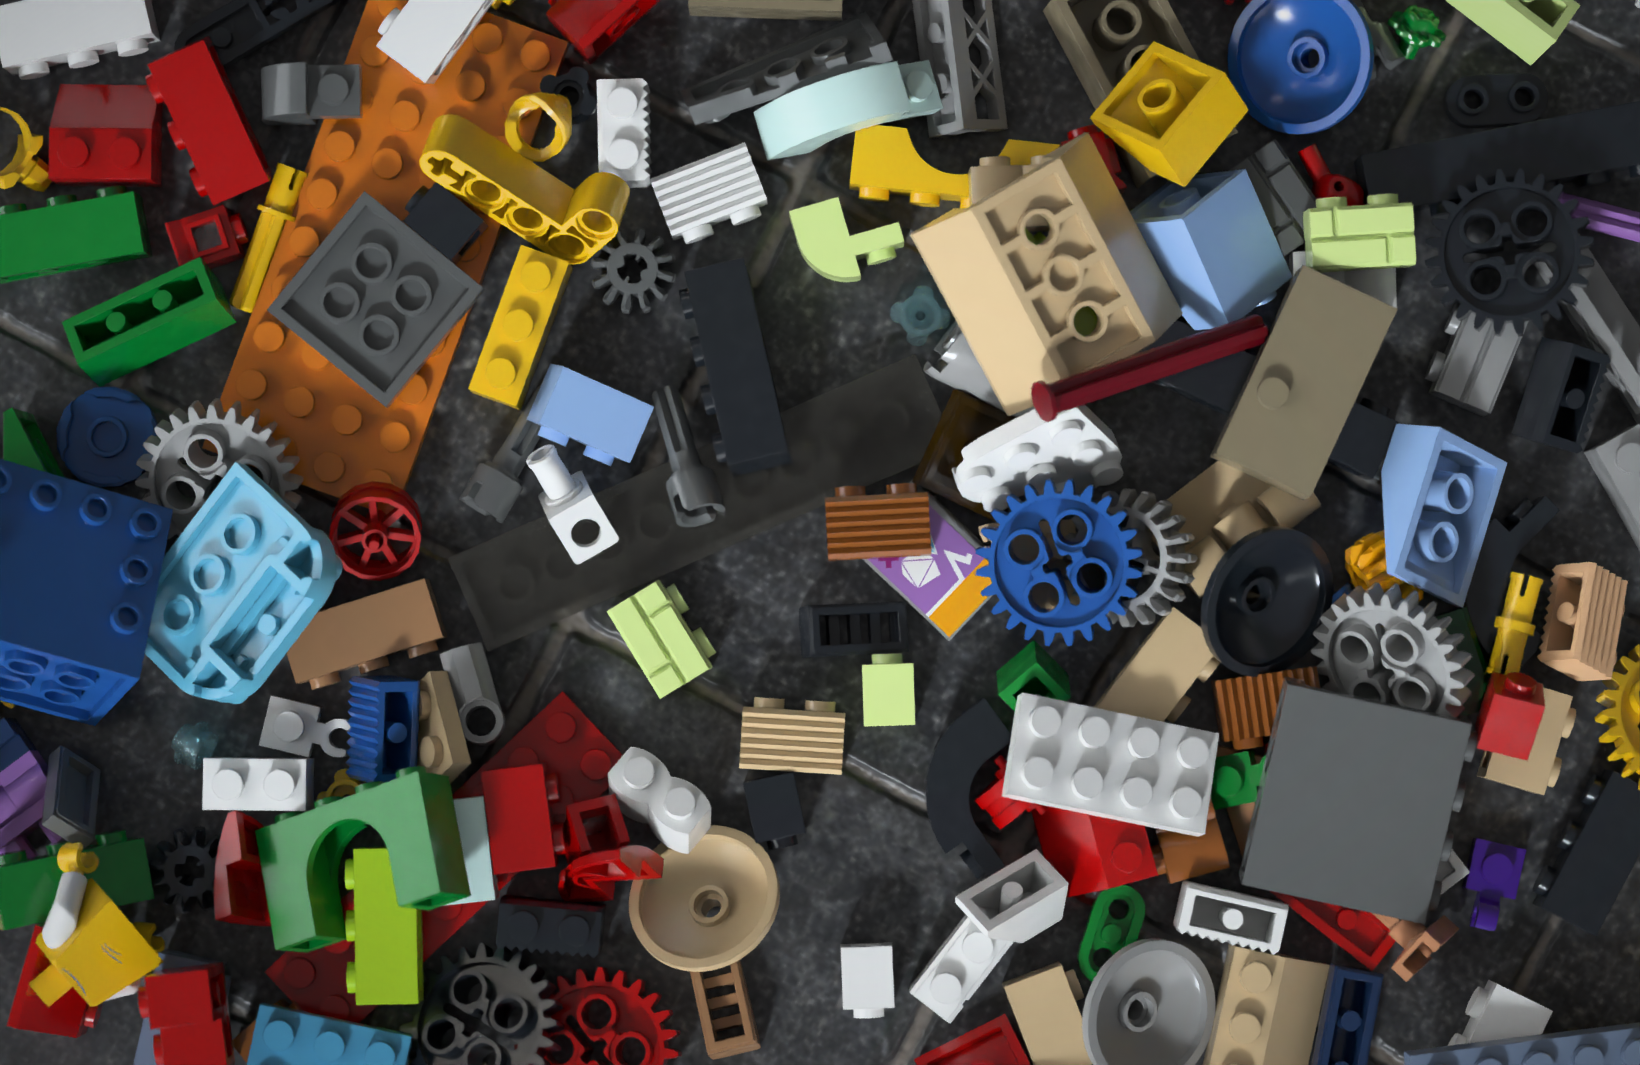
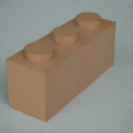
M423 578L317 612L286 654L296 684L310 682L311 689L315 690L340 682L339 672L358 666L362 675L390 666L388 656L406 650L409 659L438 651L436 641L448 636L430 579Z

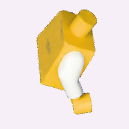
M66 843L58 851L57 862L59 868L65 873L61 876L55 901L43 930L36 939V944L52 964L32 980L29 985L48 1007L72 987L89 1006H98L107 1000L132 995L138 991L145 975L164 962L158 954L165 949V941L160 936H152L156 930L155 923L134 922L131 924L93 878L87 881L84 873L95 871L99 865V859L94 852L81 853L83 850L82 843Z

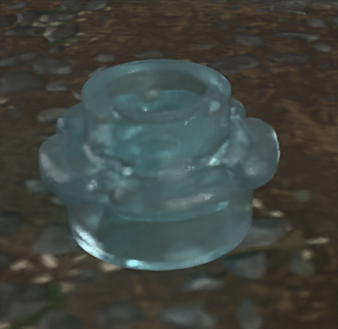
M199 721L195 724V727L187 723L179 729L171 745L172 749L175 750V763L178 765L187 764L196 770L203 766V758H209L213 755L218 744V736L208 730L209 724L207 722Z

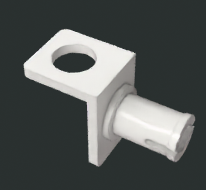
M545 445L532 452L526 459V463L532 469L544 489L538 495V498L548 521L573 562L581 564L617 543L619 537L597 502L583 472L578 471L570 475L558 456L554 445ZM583 519L594 520L600 526V533L597 539L589 544H579L571 537L572 528L578 521Z

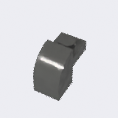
M306 62L282 63L263 67L261 69L262 122L266 126L317 125V119L363 118L362 67L360 64L308 65Z

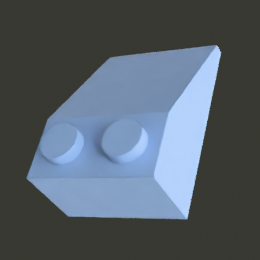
M1396 423L1381 470L1387 573L1455 607L1463 608L1507 462L1441 427Z

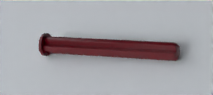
M1254 314L1048 384L1043 380L1034 382L1031 388L1034 408L1043 421L1051 422L1056 419L1057 413L1261 345L1266 341V336L1269 334L1268 326L1264 324L1260 315Z

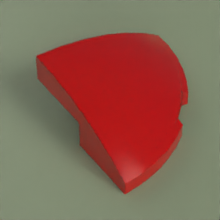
M237 810L227 814L218 845L214 875L215 920L242 925L271 927L255 830L264 828V826L251 816Z
M640 845L600 850L573 860L565 869L561 870L558 891L564 901L582 903L614 900L615 881L662 878L664 858L655 851Z

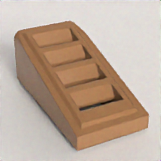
M741 959L730 964L732 973L704 979L702 972H690L707 1054L713 1060L761 1048ZM729 985L735 986L736 993L708 999V990ZM739 1005L740 1014L713 1020L712 1011ZM743 1026L745 1034L718 1040V1031Z

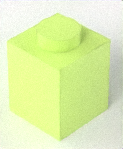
M902 653L872 654V664L862 665L864 726L915 725L913 663H903Z

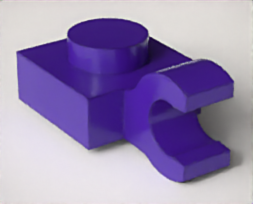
M1473 838L1467 863V869L1470 873L1464 877L1462 888L1477 891L1469 923L1470 927L1495 931L1499 917L1500 897L1516 899L1526 849Z

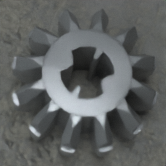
M637 228L634 243H628L624 229H619L616 237L621 246L615 249L608 242L601 248L609 256V259H591L590 265L592 268L607 271V274L594 278L592 285L595 289H602L613 285L605 293L603 302L610 306L620 295H623L621 311L624 314H630L633 299L639 298L640 307L643 312H650L651 304L647 295L651 292L662 302L668 299V294L657 285L658 282L667 284L676 282V274L660 270V268L675 262L674 254L664 253L655 257L663 247L664 239L661 236H657L652 239L647 247L644 246L646 239L644 228ZM636 258L638 265H641L643 261L647 264V269L640 272L642 280L638 283H632L628 276L625 280L620 278V273L627 270L626 261Z

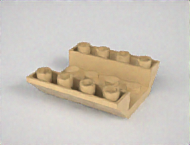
M1088 132L1081 134L1042 157L1044 161L1042 165L966 209H952L910 234L1008 416L1034 407L1031 397V388L1034 382L1043 380L1048 384L1131 356L1157 341L1183 314ZM1039 214L1047 220L1049 233L1042 243L1035 245L1027 239L1025 225L1030 217ZM1089 306L1096 313L1097 325L1092 333L1082 336L1074 327V316L1081 307Z

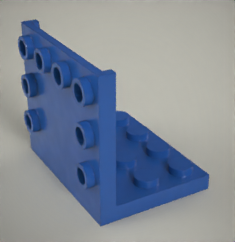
M0 459V701L95 726L140 679L173 509Z

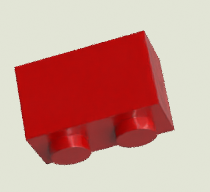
M546 763L482 771L481 777L494 875L556 867L559 865L558 855L567 854L563 823L554 824L552 804L560 803L557 773H548Z

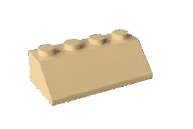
M1229 944L1216 1000L1215 1017L1203 1065H1308L1330 965L1281 953L1272 955L1268 951L1261 952L1257 948L1252 950L1247 946L1242 948L1237 944L1233 946Z

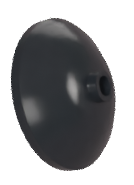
M1274 526L1262 528L1246 535L1223 555L1207 582L1201 606V626L1205 642L1210 652L1222 665L1241 675L1258 677L1259 674L1279 672L1290 667L1311 649L1317 641L1313 633L1323 623L1320 617L1331 607L1334 594L1332 568L1322 547L1310 536L1296 529Z

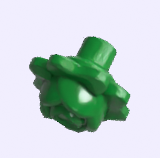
M1409 5L1404 12H1393L1392 17L1387 22L1401 39L1399 47L1406 59H1415L1419 48L1428 46L1439 48L1442 41H1445L1446 34L1438 29L1440 18L1435 16L1433 11L1428 8Z

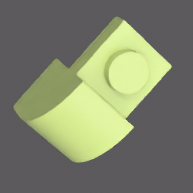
M838 197L789 211L796 241L804 260L815 272L830 280L839 282L861 280V273L857 260L866 258L868 265L879 264L896 258L895 249L904 247V238L899 222L849 236Z

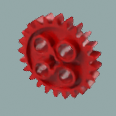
M598 967L594 981H591L586 969L580 968L576 971V984L573 985L566 976L560 975L557 977L560 992L557 994L553 992L547 998L555 999L563 1005V1009L551 1015V1019L565 1025L564 1030L552 1033L550 1040L554 1041L561 1034L566 1035L573 1043V1055L564 1064L555 1060L552 1052L546 1051L544 1058L551 1065H608L604 1060H590L589 1056L593 1052V1047L567 1023V1018L570 1015L577 1019L580 1027L591 1040L606 1041L608 1045L603 1049V1053L614 1065H629L623 1058L622 1050L627 1040L633 1037L638 1038L645 1046V1058L639 1065H667L668 1059L682 1056L681 1051L668 1048V1041L678 1037L680 1030L665 1029L663 1023L669 1020L674 1013L672 1010L656 1011L655 1006L662 997L660 993L655 992L647 997L642 996L646 985L645 980L638 979L630 987H627V971L619 970L612 982H609L607 968ZM602 999L608 1003L612 1015L609 1023L605 1027L598 1029L590 1022L588 1013L592 1004ZM518 1044L514 1045V1049L516 1050Z

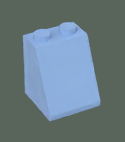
M1246 169L1196 174L1186 187L1169 180L1130 211L1183 313L1182 316L1194 330L1212 329L1244 318L1255 307L1273 300L1277 296L1276 290L1292 277Z

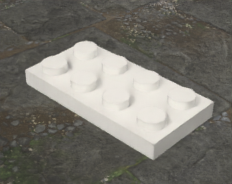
M1021 693L1017 696L1002 797L1199 837L1204 835L1206 830L1219 733Z

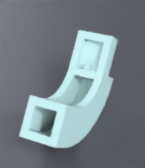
M929 60L898 65L897 61L850 71L807 85L767 103L753 113L768 161L810 153L835 138L870 126L931 115L943 109Z

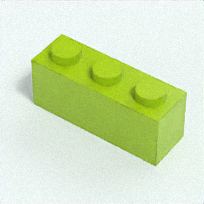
M387 847L353 849V859L345 860V886L347 890L354 889V910H347L346 939L347 941H355V962L347 963L348 993H356V1005L419 1004L424 1000L422 909L398 907Z

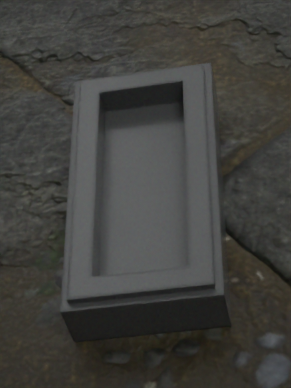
M61 745L49 755L42 825L70 843H82L84 849L95 838L101 770Z

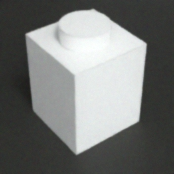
M892 943L840 944L843 1010L853 1009L854 1018L884 1017V1008H895Z

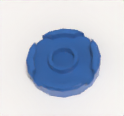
M95 387L78 396L63 410L57 426V449L67 468L79 480L101 488L122 487L137 480L141 474L146 472V470L137 466L136 463L143 454L149 453L142 445L150 435L157 436L154 428L158 425L152 409L136 394L117 387Z

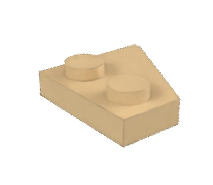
M429 671L420 680L417 766L426 767L429 773L449 776L451 784L471 764L448 672Z

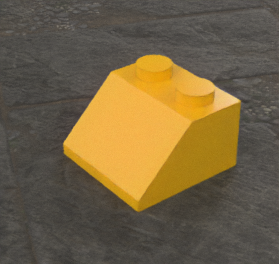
M1153 41L1091 115L1090 119L1149 171L1186 187L1248 112V108L1225 72Z

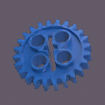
M1048 478L1045 480L1044 493L1039 495L1036 488L1029 483L1025 485L1026 501L1022 502L1011 493L1006 497L1011 509L1010 513L997 508L991 512L993 518L999 523V527L984 526L981 530V533L991 540L992 543L991 546H982L976 549L975 554L989 559V564L980 567L975 573L977 576L990 577L992 583L980 593L982 596L997 594L999 602L993 607L991 612L993 615L1005 610L1011 613L1006 626L1008 630L1015 627L1019 622L1026 624L1025 640L1029 641L1037 630L1044 631L1045 646L1052 644L1056 633H1062L1066 645L1072 646L1075 639V631L1080 630L1083 636L1088 641H1091L1094 638L1093 624L1097 622L1102 628L1109 631L1113 625L1108 612L1112 611L1118 615L1125 616L1128 610L1119 598L1121 596L1136 598L1139 592L1127 583L1128 579L1142 577L1144 570L1130 565V560L1144 553L1143 548L1129 547L1127 542L1139 532L1138 528L1122 529L1120 523L1126 517L1128 511L1124 509L1111 514L1108 511L1113 499L1111 494L1104 497L1099 503L1093 500L1094 484H1089L1082 494L1075 493L1073 478L1067 480L1063 491H1057L1053 479ZM1067 515L1081 517L1087 525L1085 539L1079 542H1072L1064 538L1060 530V523L1063 517ZM1041 519L1048 521L1058 553L1061 556L1069 554L1072 558V562L1066 567V573L1080 598L1078 605L1071 603L1063 575L1059 568L1050 570L1047 566V562L1053 557V551L1040 528L1039 521ZM1027 534L1036 539L1039 544V555L1035 560L1024 561L1015 555L1012 545L1017 535ZM1096 563L1102 566L1107 574L1106 585L1096 590L1087 588L1080 580L1079 575L1083 565ZM1046 582L1055 586L1059 593L1058 605L1049 609L1038 606L1032 596L1034 585Z

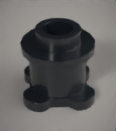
M575 66L567 74L557 77L546 75L541 80V92L563 96L568 92H575L579 95L578 102L571 106L572 125H579L588 120L597 109L595 92L588 82L589 74L584 68Z

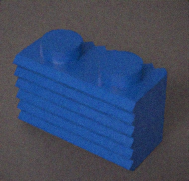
M393 675L353 676L349 680L352 687L348 691L352 695L348 700L352 707L347 711L352 716L347 721L351 726L347 731L351 737L346 742L350 746L346 752L350 758L345 762L350 768L345 773L349 778L364 782L382 781L386 783L396 779L395 773L397 771L417 766L420 681Z

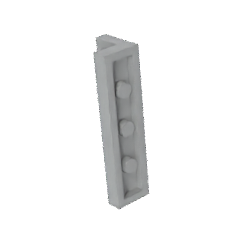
M912 0L920 61H930L943 109L927 115L929 138H947L966 132H999L1008 129L992 0H973L975 15L972 19L964 11L963 0ZM971 42L980 50L981 65L978 69L970 60L968 47ZM978 92L986 100L989 119H977L975 96Z
M1545 243L1533 252H1552L1556 249V244ZM1589 248L1581 250V254L1594 259L1595 262L1594 267L1581 268L1578 272L1589 281L1588 288L1572 286L1570 291L1578 300L1576 306L1561 301L1559 304L1588 349L1609 355L1611 362L1606 364L1608 372L1605 375L1636 423L1640 424V327ZM1545 262L1533 263L1545 283L1551 282L1554 269Z

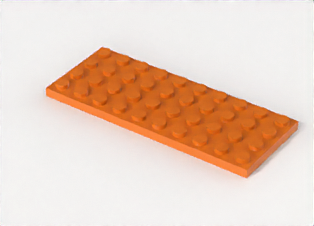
M409 0L367 1L344 65L360 64L362 67L363 118L323 120L304 171L308 173V177L305 178L292 213L296 220L295 222L289 220L285 222L220 398L224 412H228L236 401H240L242 408L241 416L248 418L255 409H259L260 418L258 425L263 428L273 421L277 423V427L271 436L275 441L282 438H290L291 442L284 449L283 454L284 456H299L300 461L289 473L302 476V485L338 498L354 486L372 481L391 483L404 491L406 490L473 305L389 408L381 404L267 311V309L364 191L405 223L404 219L409 215V212L405 210V206L422 186L430 189L435 183L434 180L423 173L420 167V157L436 118L446 114L459 115L511 148L505 138L504 123L512 104L524 95L541 92L540 83L546 75H554L556 77L559 75L569 48L568 41L486 12L436 82L428 84L424 83L376 46L383 37L378 32V29L384 19L396 7L402 11ZM541 107L528 110L520 120L519 131L521 137L531 147L545 113V110ZM449 191L488 225L486 230L456 264L457 267L481 285L503 225ZM205 439L202 448L218 454L215 445ZM368 502L357 504L369 509ZM377 502L378 510L383 511L386 515L395 508L388 503Z

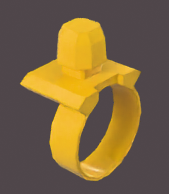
M0 107L1 111L10 114L15 119L22 131V134L18 135L17 151L12 161L0 171V188L8 189L13 187L18 181L31 190L44 192L52 182L48 179L49 166L39 157H33L43 145V135L31 134L28 124L18 113Z

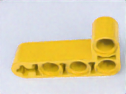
M446 114L436 118L420 157V167L429 178L545 253L568 261L571 265L582 264L616 236L630 197L628 184L621 177L607 172L594 173L573 189L459 115Z

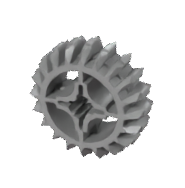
M1124 488L1120 496L1115 491L1104 492L1102 499L1109 494L1113 496L1108 508L1111 514L1124 509L1128 511L1126 515L1129 516L1127 526L1122 527V529L1138 528L1139 532L1127 542L1129 547L1143 548V555L1133 560L1144 565L1132 566L1144 570L1143 575L1156 576L1148 590L1139 597L1128 600V597L1124 596L1119 598L1128 610L1125 616L1118 615L1112 611H1109L1108 615L1112 624H1115L1119 619L1122 627H1134L1137 620L1142 625L1152 624L1155 621V613L1160 616H1167L1172 612L1169 600L1181 602L1186 598L1183 590L1179 587V583L1193 582L1194 576L1190 572L1184 571L1185 563H1195L1198 557L1193 553H1185L1184 545L1191 544L1196 537L1192 533H1179L1186 518L1183 515L1170 516L1173 504L1168 500H1160L1156 503V495L1153 492L1143 491L1139 496L1135 489ZM1075 515L1071 519L1079 531L1078 533H1069L1064 538L1072 542H1079L1085 539L1087 535V525L1081 517ZM1153 534L1159 546L1160 557L1156 555L1152 548ZM1069 554L1065 555L1064 559H1062L1066 563L1072 562ZM1087 563L1081 567L1080 580L1087 588L1096 590L1106 585L1107 574L1104 581L1098 564ZM1067 573L1063 576L1065 580H1069ZM1141 577L1128 579L1127 583L1136 588ZM1074 590L1072 596L1079 597L1076 590Z

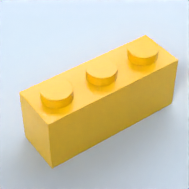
M524 245L520 246L468 387L472 393L518 410L522 409L573 270L570 262Z

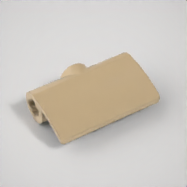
M1215 462L1167 499L1173 504L1170 516L1183 515L1186 518L1179 533H1192L1196 537L1191 544L1184 545L1185 553H1193L1198 557L1195 563H1185L1184 571L1190 572L1195 578L1192 583L1185 584L1199 599L1202 598L1215 566L1236 542L1262 528L1274 526L1293 528L1321 507V503L1314 492L1310 498L1302 500L1225 463ZM1153 534L1152 540L1154 541V543H1155V544L1157 545V547L1159 548L1158 543H1157V540H1156V538H1155V536H1154V534Z

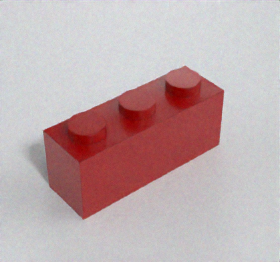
M209 36L147 64L151 74L145 76L148 88L157 104L165 101L173 121L167 123L170 135L179 151L187 149L195 166L189 169L190 177L201 197L208 195L214 206L270 181L274 175Z

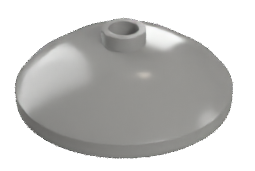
M1160 938L1143 939L1133 942L1111 956L1095 976L1083 1008V1040L1092 1064L1195 1065L1209 1042L1216 1012L1215 991L1208 970L1200 958L1190 949L1181 944Z

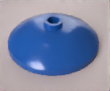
M1252 0L1237 19L1230 37L1227 57L1229 77L1232 85L1247 106L1248 113L1264 126L1287 134H1311L1326 130L1345 119L1359 104L1368 88L1374 63V47L1369 26L1362 12L1352 0ZM1315 49L1319 54V62L1315 67H1311L1308 56Z

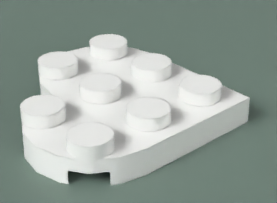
M1085 404L1057 413L1056 419L1051 422L1043 421L1036 410L1033 409L979 437L964 447L961 451L964 460L957 468H952L957 488L962 497L973 502L982 503L984 509L988 512H992L995 508L1004 510L1009 507L1006 497L1011 493L1017 497L1025 495V485L1029 483L1036 488L1040 495L1044 493L1046 479L1052 478L1057 491H1063L1067 480L1073 478L1075 493L1082 494L1089 484H1094L1095 488L1117 482L1123 476L1120 464L1122 454L1112 430Z

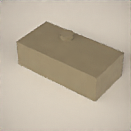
M1050 0L1043 10L1095 110L1153 41L1200 61L1168 0ZM1234 127L1219 147L1225 145L1238 133L1236 127ZM1113 140L1114 146L1137 189L1162 177L1149 171Z
M1305 265L1301 266L1295 272L1269 328L1266 341L1262 344L1210 457L1302 500L1310 498L1398 309Z

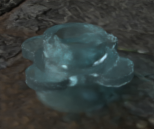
M928 286L916 287L913 296L903 303L897 302L893 304L890 310L892 321L901 324L907 332V341L913 346L924 345L931 333L937 329H946L950 324V313L946 309L939 307V304L933 299V290ZM918 311H922L925 313V319L919 321L916 319L915 314Z

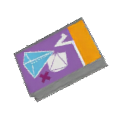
M917 485V493L928 492L931 555L863 560L941 635L950 641L993 596H982L980 593L992 583L991 578L977 576L975 573L980 567L988 565L989 559L975 554L978 547L986 545L937 500V495H932L927 489Z

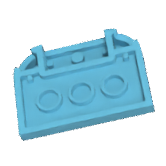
M235 462L164 556L145 654L184 692L192 696L217 702L240 704L262 686L326 602L335 581L342 573V561L335 554L334 547L323 530L311 527L247 465Z

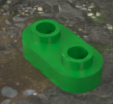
M1125 884L1101 890L1093 902L1077 953L1078 966L1081 972L1092 982L1098 971L1102 968L1093 961V955L1096 950L1107 948L1113 956L1120 949L1136 942L1145 917V903L1139 892L1129 885ZM1116 899L1124 900L1128 906L1127 913L1121 918H1114L1109 913V906Z

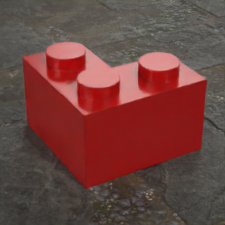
M223 962L161 969L144 977L145 986L138 989V1004L141 1017L149 1018L150 1030L160 1029V1034H154L153 1050L157 1065H235Z

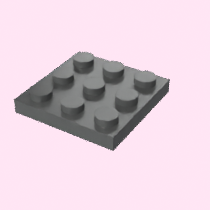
M364 191L269 306L267 311L381 404L389 408L485 289Z

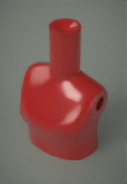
M1315 143L1297 152L1313 182L1311 192L1316 199L1347 197V206L1365 205V195L1362 187L1343 175L1331 173Z

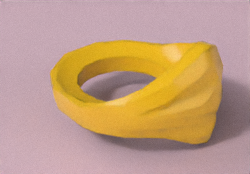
M537 92L524 95L512 104L504 123L505 138L511 148L532 162H544L560 153L572 135V113L568 98L560 94ZM539 107L545 110L556 122L554 139L550 145L541 149L531 147L525 143L519 131V124L523 114L528 110Z

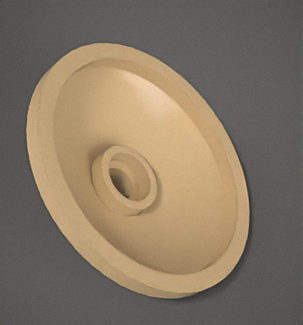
M711 825V828L689 854L677 852L660 843L653 851L664 858L662 878L633 880L629 895V915L637 938L644 948L658 961L672 968L690 972H704L723 968L749 954L770 930L776 917L780 900L778 874L764 848L744 832L718 825ZM721 907L717 915L707 917V913L711 908Z

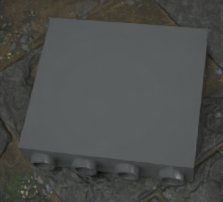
M1284 676L1240 865L1239 877L1241 884L1425 924L1428 910L1436 911L1441 896L1442 881L1435 880L1439 862H1447L1452 850L1454 833L1447 830L1451 812H1459L1464 799L1466 784L1464 781H1459L1463 761L1471 762L1476 749L1477 732L1471 731L1472 723L1466 715L1459 714L1458 718L1311 687L1307 686L1304 680Z

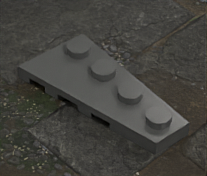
M865 11L680 91L695 125L703 122L715 123L727 118L731 113L779 98L807 85L850 71L892 61L893 58L885 39Z

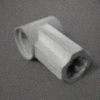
M483 643L468 644L439 654L443 670L448 672L464 737L472 744L479 746H488L497 742L504 734L506 719L500 706ZM479 708L490 709L496 718L494 729L485 736L474 735L468 728L469 716Z

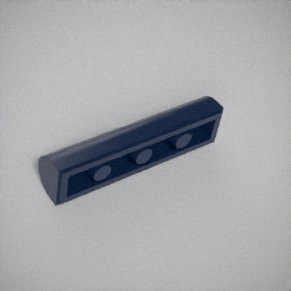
M1330 963L1311 1065H1367L1384 974Z

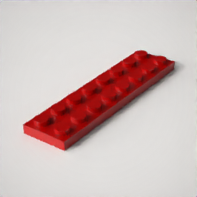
M562 691L452 796L453 799L484 795L482 771L546 763L548 773H557L560 803L552 804L554 824H564L566 805L599 798L609 788L608 772L623 754L572 699ZM519 872L497 874L499 891ZM354 889L341 899L345 927L347 910H354ZM488 901L447 905L432 910H422L423 963ZM346 939L308 953L286 951L265 971L267 976L292 1002L296 1001L305 1012L360 1023L378 1006L356 1005V993H348L347 963L355 962V941H347Z

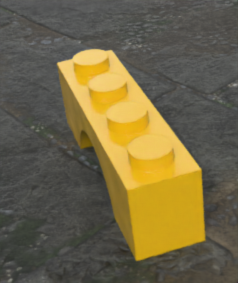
M874 125L855 131L849 190L859 191L858 198L868 201L888 202L889 195L894 194L910 196L909 204L916 206L939 207L941 199L959 201L960 209L969 207L968 174L945 173L926 163L912 145L907 128ZM1009 139L999 156L1010 157V165H1031V157L1047 155L1059 148L1060 145Z

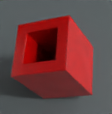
M1492 671L1475 723L1477 748L1528 761L1546 707L1543 684L1537 683L1532 677L1523 673L1510 672L1505 675Z

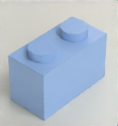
M550 363L526 420L541 426L537 435L566 447L570 438L586 445L583 453L584 456L611 466L614 458L628 463L631 462L654 406L564 366Z

